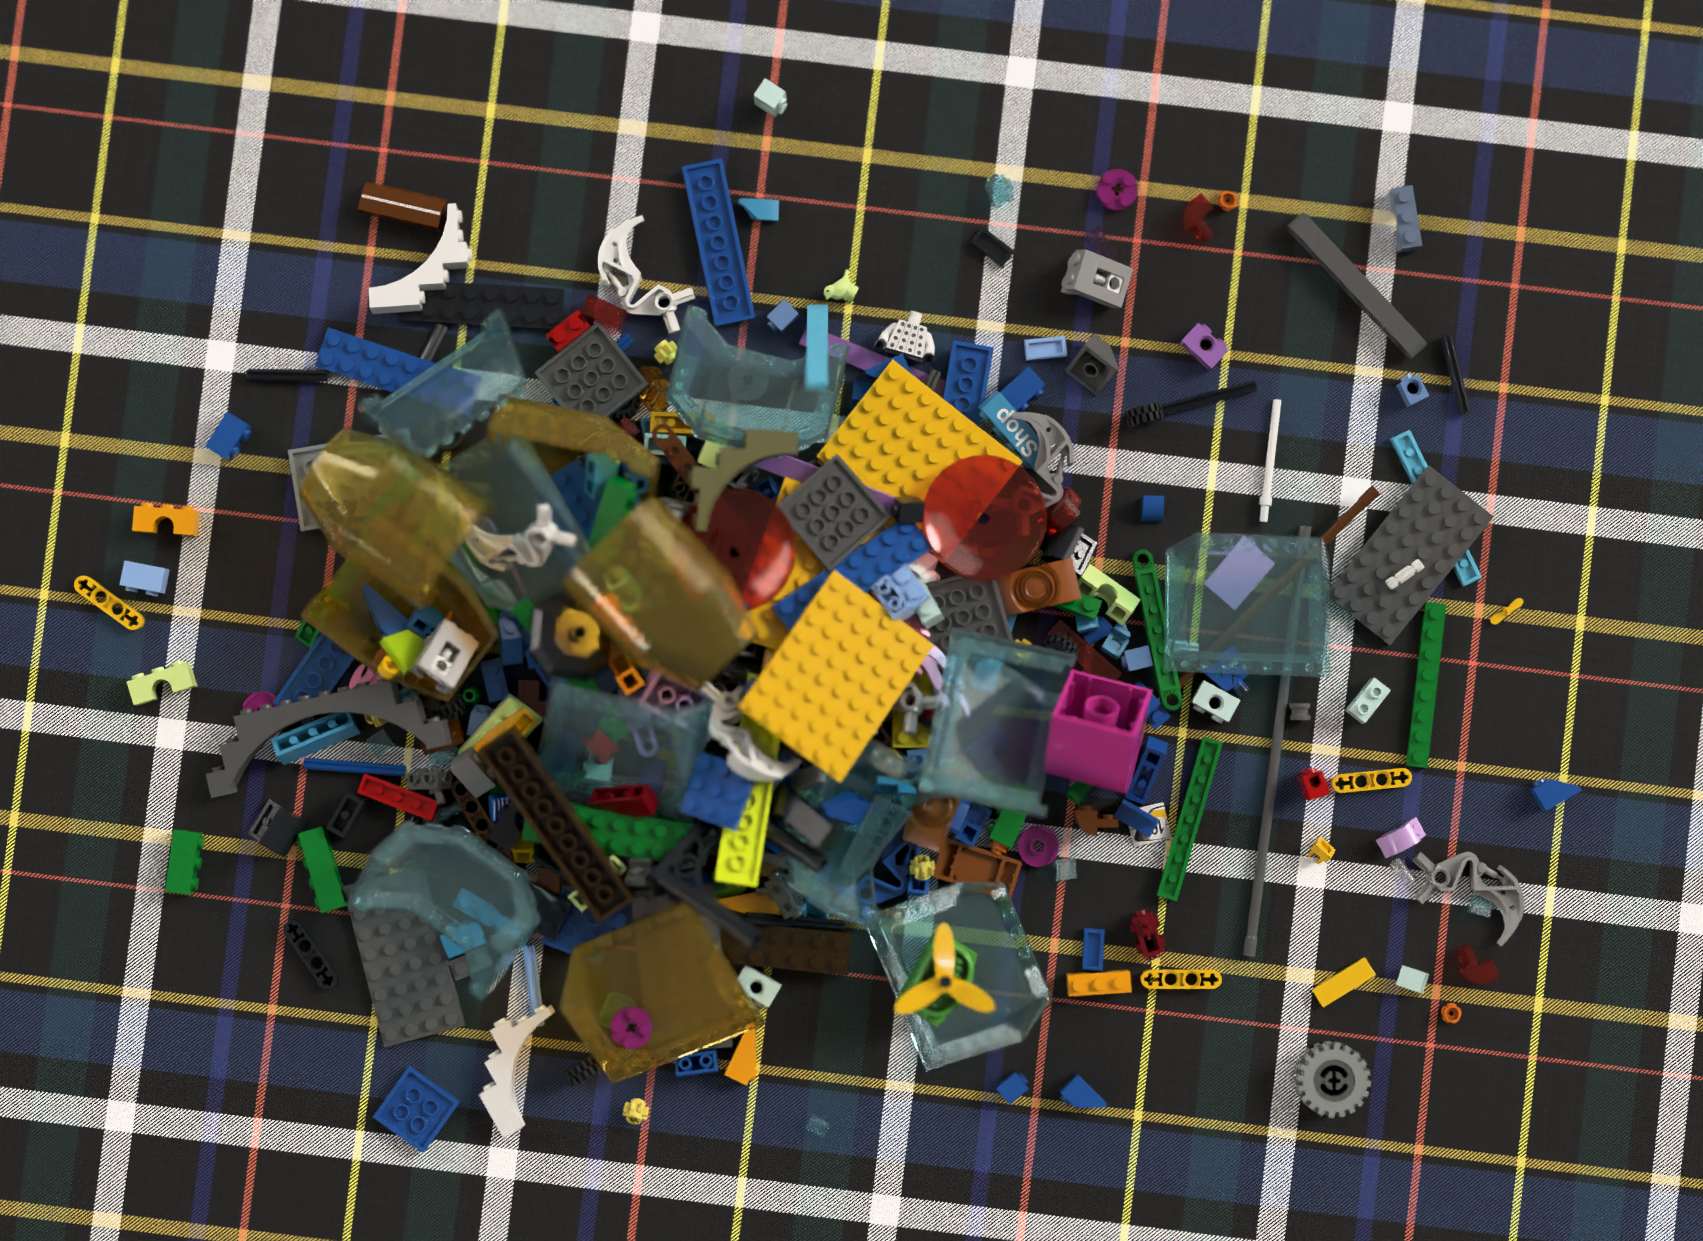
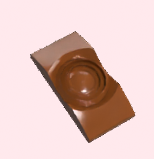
M1072 558L995 575L1006 616L1081 599Z
M932 762L920 782L917 799L907 816L902 840L941 853L970 775Z
M946 838L942 851L938 854L932 877L1010 901L1023 862L976 846L971 847L961 841Z

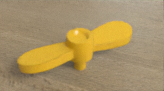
M1515 599L1508 607H1504L1501 612L1493 615L1490 619L1491 624L1500 623L1505 616L1510 615L1513 610L1521 607L1523 599Z

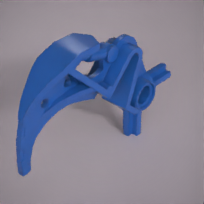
M869 801L871 804L870 808L882 814L888 828V838L881 855L883 859L881 862L900 881V885L895 887L866 875L857 883L856 887L836 886L835 898L856 899V902L860 904V925H871L872 904H878L899 896L907 890L908 879L906 876L909 874L912 850L915 848L914 858L921 853V846L899 839L903 835L908 814L901 808L887 803ZM896 819H900L899 824L896 823ZM908 844L909 849L903 864L896 865V853ZM864 888L872 890L871 898H862L861 892Z

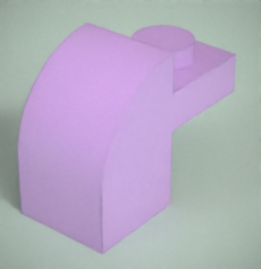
M1415 817L1400 827L1385 833L1376 842L1385 858H1388L1417 844L1426 834Z

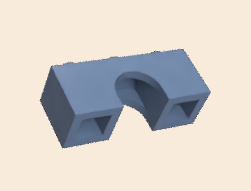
M1413 185L1392 188L1388 192L1391 213H1394L1396 219V232L1394 235L1397 253L1418 250L1422 246Z

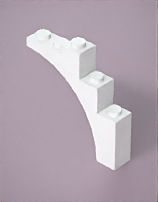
M456 203L448 204L447 221L443 235L436 249L426 262L401 280L384 286L369 288V305L373 314L422 311V304H425L424 291L446 289V282H449V269L470 268L469 261H473L472 249H469L467 243L464 242L463 230H459V223L463 222L462 210H458Z
M543 1004L533 1010L535 1014L528 1018L527 1015H524L517 1019V1025L512 1018L507 1021L505 1018H502L495 1022V1028L490 1030L501 1052L498 1049L488 1055L489 1060L485 1062V1065L494 1081L482 1087L484 1091L479 1096L503 1138L525 1125L515 1095L517 1061L530 1034L543 1020L555 1013L552 1005L545 1007Z

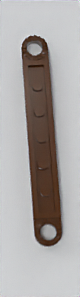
M658 424L652 431L653 440L696 496V493H699L700 490L691 488L692 484L688 482L689 472H693V467L700 466L671 427L666 424ZM664 428L668 431L669 436L666 440H659L656 433L659 429ZM720 494L710 516L740 557L746 562H752L756 559L759 545ZM747 546H753L756 549L754 557L748 558L745 556L744 549Z

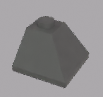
M1093 334L1066 368L1065 372L1097 396L1119 367L1110 345L1096 334Z

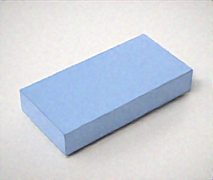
M1065 336L1024 340L1026 361L1067 357Z

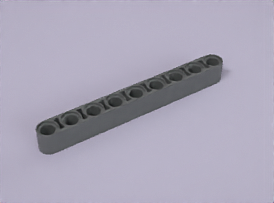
M1300 213L1287 226L1291 235L1409 359H1413L1427 346L1426 341L1305 213Z

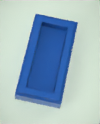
M1084 928L1082 970L1103 971L1105 929Z

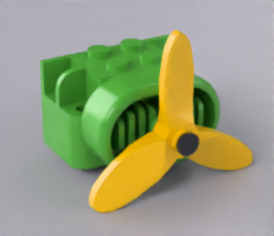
M942 923L937 930L933 931L894 1002L896 1003L895 1012L899 1014L912 1012L937 1027L961 1003L982 1012H992L995 1010L993 1000L981 989L972 985L974 965L976 964L978 954L954 940L950 928L945 923Z

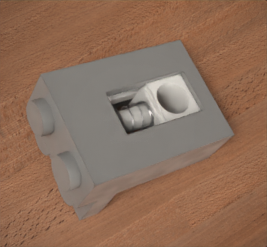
M1086 249L1075 250V253H1072L1068 260V269L1066 276L1062 280L1061 293L1080 295L1110 308H1122L1133 268Z
M445 619L437 625L433 633L425 638L422 643L424 649L410 671L419 677H422L424 673L428 674L438 681L435 688L446 694L454 688L479 642L472 635L460 630L455 623Z

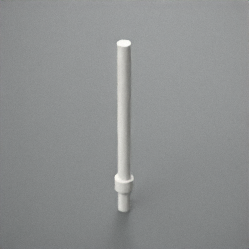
M1273 399L1263 492L1259 500V505H1261L1260 522L1268 521L1269 506L1272 505L1270 495L1281 400Z

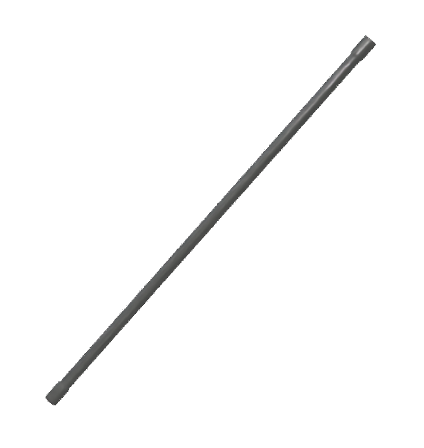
M1299 526L1296 560L1308 550L1312 527ZM1305 567L1293 578L1247 935L1243 949V955L1255 957L1257 947V931Z

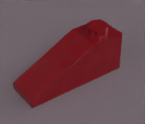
M648 783L595 788L588 804L590 807L637 818L653 816L659 800Z

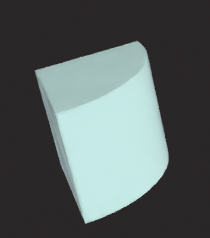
M1402 965L1396 985L1423 994L1429 974Z

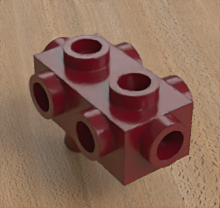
M1146 909L1134 912L1135 916L1131 917L1132 922L1128 924L1132 935L1136 934L1138 942L1135 943L1138 954H1143V957L1149 958V960L1161 957L1160 953L1165 952L1164 946L1167 945L1163 934L1159 935L1157 927L1160 926L1157 915H1153L1151 911L1146 912ZM1148 940L1154 942L1153 947H1147L1146 943Z

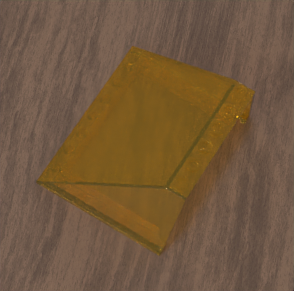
M687 903L680 904L575 946L572 949L560 1007L561 1012L613 1084L766 1024L693 908ZM634 1006L642 1008L651 1018L652 1033L649 1040L641 1047L626 1049L618 1045L611 1035L610 1025L612 1018L623 1007ZM628 1022L626 1024V1031L636 1032L635 1027L637 1024Z

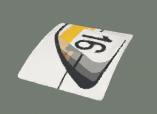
M1164 803L1140 807L1160 820L1150 838L1129 826L1133 846L1136 847L1171 839Z

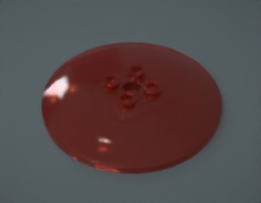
M975 455L952 463L934 479L924 499L925 507L924 515H922V528L927 544L934 556L946 568L966 578L994 580L1018 571L1035 555L1045 534L1046 507L1039 487L1023 468L1001 457ZM979 513L987 514L988 522L986 524L978 522L977 516Z
M741 488L724 489L710 515L707 533L698 532L696 527H693L694 514H698V506H695L694 503L688 509L687 514L679 521L673 536L672 566L681 587L693 600L709 604L706 600L715 586L718 585L748 604L749 607L745 608L734 600H730L732 607L725 608L724 602L726 600L714 597L711 601L721 607L717 609L721 613H742L763 606L782 590L794 567L796 540L789 519L776 503L752 490ZM734 547L741 549V554L737 558H732L730 555Z

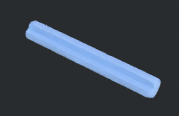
M531 944L523 946V955L532 1016L535 1014L533 1010L542 1006L536 951L535 946ZM544 1020L537 1027L543 1026L545 1024Z

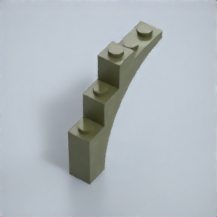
M747 428V434H743L742 445L746 446V449L720 447V453H716L715 464L719 465V468L693 467V472H689L688 482L692 484L691 488L700 490L695 496V506H698V514H694L693 527H696L698 532L707 533L710 515L717 499L724 488L742 471L766 459L779 456H798L799 433Z

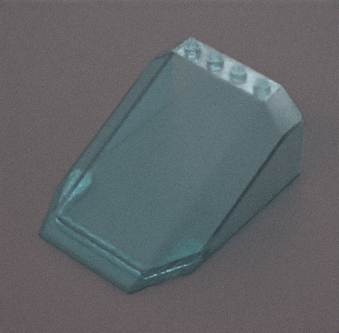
M518 425L502 426L438 467L417 488L409 513L487 606L493 609L496 607L513 618L516 616L512 613L511 609L527 597L537 607L554 593L578 597L596 586L588 542L532 443ZM547 504L550 508L551 521L557 526L558 531L575 535V545L570 547L555 543L545 563L539 567H530L525 563L519 564L517 561H512V568L506 571L492 569L481 563L466 544L459 520V505H465L468 519L478 529L492 535L514 536L519 532L525 539L524 532L532 523L538 520V506ZM509 548L501 552L503 556L508 554L517 555L513 549Z

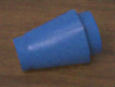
M1104 616L1098 618L1100 629L1088 631L1083 635V638L1090 645L1110 634L1114 628Z

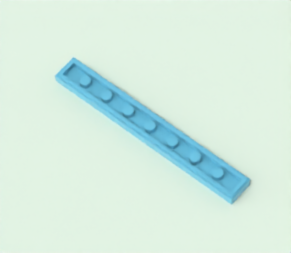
M828 304L807 305V391L828 390Z
M1408 430L1390 440L1413 485L1425 470L1427 464L1411 431ZM1467 550L1453 567L1462 587L1482 578L1469 550Z

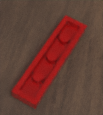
M365 773L357 791L361 795L432 822L440 806L436 800Z

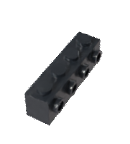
M780 782L771 794L770 806L772 809L770 811L780 818L782 816L784 818L783 822L790 828H796V834L804 840L808 839L810 841L809 845L818 852L824 850L829 853L843 831L792 787Z

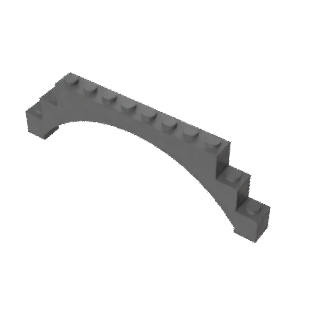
M386 678L376 679L377 684L370 685L369 681L358 683L357 688L351 690L349 686L337 688L338 693L330 694V690L317 693L318 697L312 699L310 695L298 697L299 702L291 703V699L278 702L279 706L273 708L271 704L259 706L260 711L253 712L252 708L241 710L240 715L233 716L238 737L226 739V744L219 745L224 766L212 768L213 772L206 774L211 798L238 792L237 785L243 772L252 758L269 740L288 726L317 714L353 712L382 718L415 735L426 744L427 749L452 744L447 719L440 720L439 717L430 718L426 721L422 699L415 700L414 697L402 699L401 702L396 679L389 681Z

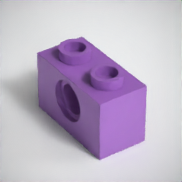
M1198 323L1179 344L1210 371L1229 350L1226 349L1227 345L1220 338L1216 339L1211 335L1212 331L1209 327ZM1208 341L1210 343V350H1203L1200 342Z

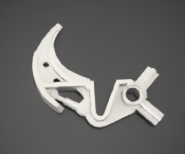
M642 215L632 218L612 229L600 246L598 269L605 286L610 285L607 275H609L612 279L611 282L617 289L618 296L622 298V306L626 312L638 315L663 316L668 333H676L680 331L674 313L677 310L676 305L695 299L692 287L672 294L669 289L658 284L635 304H630L642 277L640 276L641 272L636 268L628 255L626 241L630 230L644 221ZM612 268L627 275L629 285L622 286L617 277H614L612 274ZM662 299L670 300V304L666 308L660 307L659 302Z
M547 504L538 506V520L532 523L524 532L525 539L519 532L514 536L492 535L478 529L468 519L465 505H459V520L466 544L481 563L492 569L506 571L512 568V561H517L519 564L525 563L530 567H539L545 563L555 543L570 547L575 545L576 536L558 531L557 526L551 521L550 508ZM509 548L513 549L517 555L508 554L503 556L501 552Z
M705 681L699 690L714 702L708 724L709 733L712 738L721 740V745L728 747L732 752L728 755V766L739 775L754 781L778 780L790 774L802 762L799 758L789 763H781L767 757L751 739L749 729L728 727L738 723L744 715V712L737 707L745 696L743 688L746 686L741 687L739 685L733 692L720 693L708 681ZM732 742H736V744L739 745L740 751Z

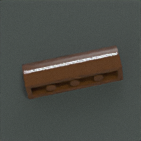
M367 181L362 190L358 210L363 214L441 231L448 200Z

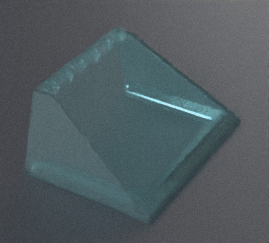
M498 309L491 314V317L482 321L479 335L383 400H380L378 395L374 394L372 396L373 401L371 398H366L360 402L358 408L362 421L420 458L424 455L428 458L437 451L436 447L441 443L444 446L455 439L453 435L459 431L463 434L473 427L471 425L472 422L477 419L482 421L490 415L488 411L494 407L498 410L508 403L506 399L513 395L516 398L525 392L524 387L527 385L502 310Z
M1195 533L1166 549L1164 671L1330 677V555L1323 538Z
M952 628L919 790L1045 817L1047 806H1041L1047 775V773H1044V762L1052 715L1072 666L1075 664L1076 654Z
M551 675L537 756L564 793L572 792L586 798H591L595 788L649 783L659 800L654 814L691 822L692 816L680 812L679 808L700 752H705L709 731L708 724L714 702L704 699L699 704L670 709L570 686L563 677Z
M957 882L873 913L871 925H866L896 998L933 931L937 930L942 923L948 925L954 940L978 954L976 964L974 965L972 985L981 989L993 1000L995 1004L994 1011L982 1012L961 1003L958 1008L947 1015L938 1027L912 1012L903 1014L926 1071L1024 1040L1052 999L1004 882ZM991 891L992 896L985 894L984 892Z

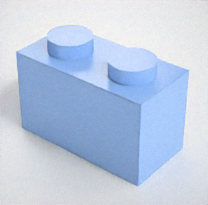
M124 560L120 585L126 586L125 590L138 593V589L146 590L145 594L158 596V593L165 594L170 570Z

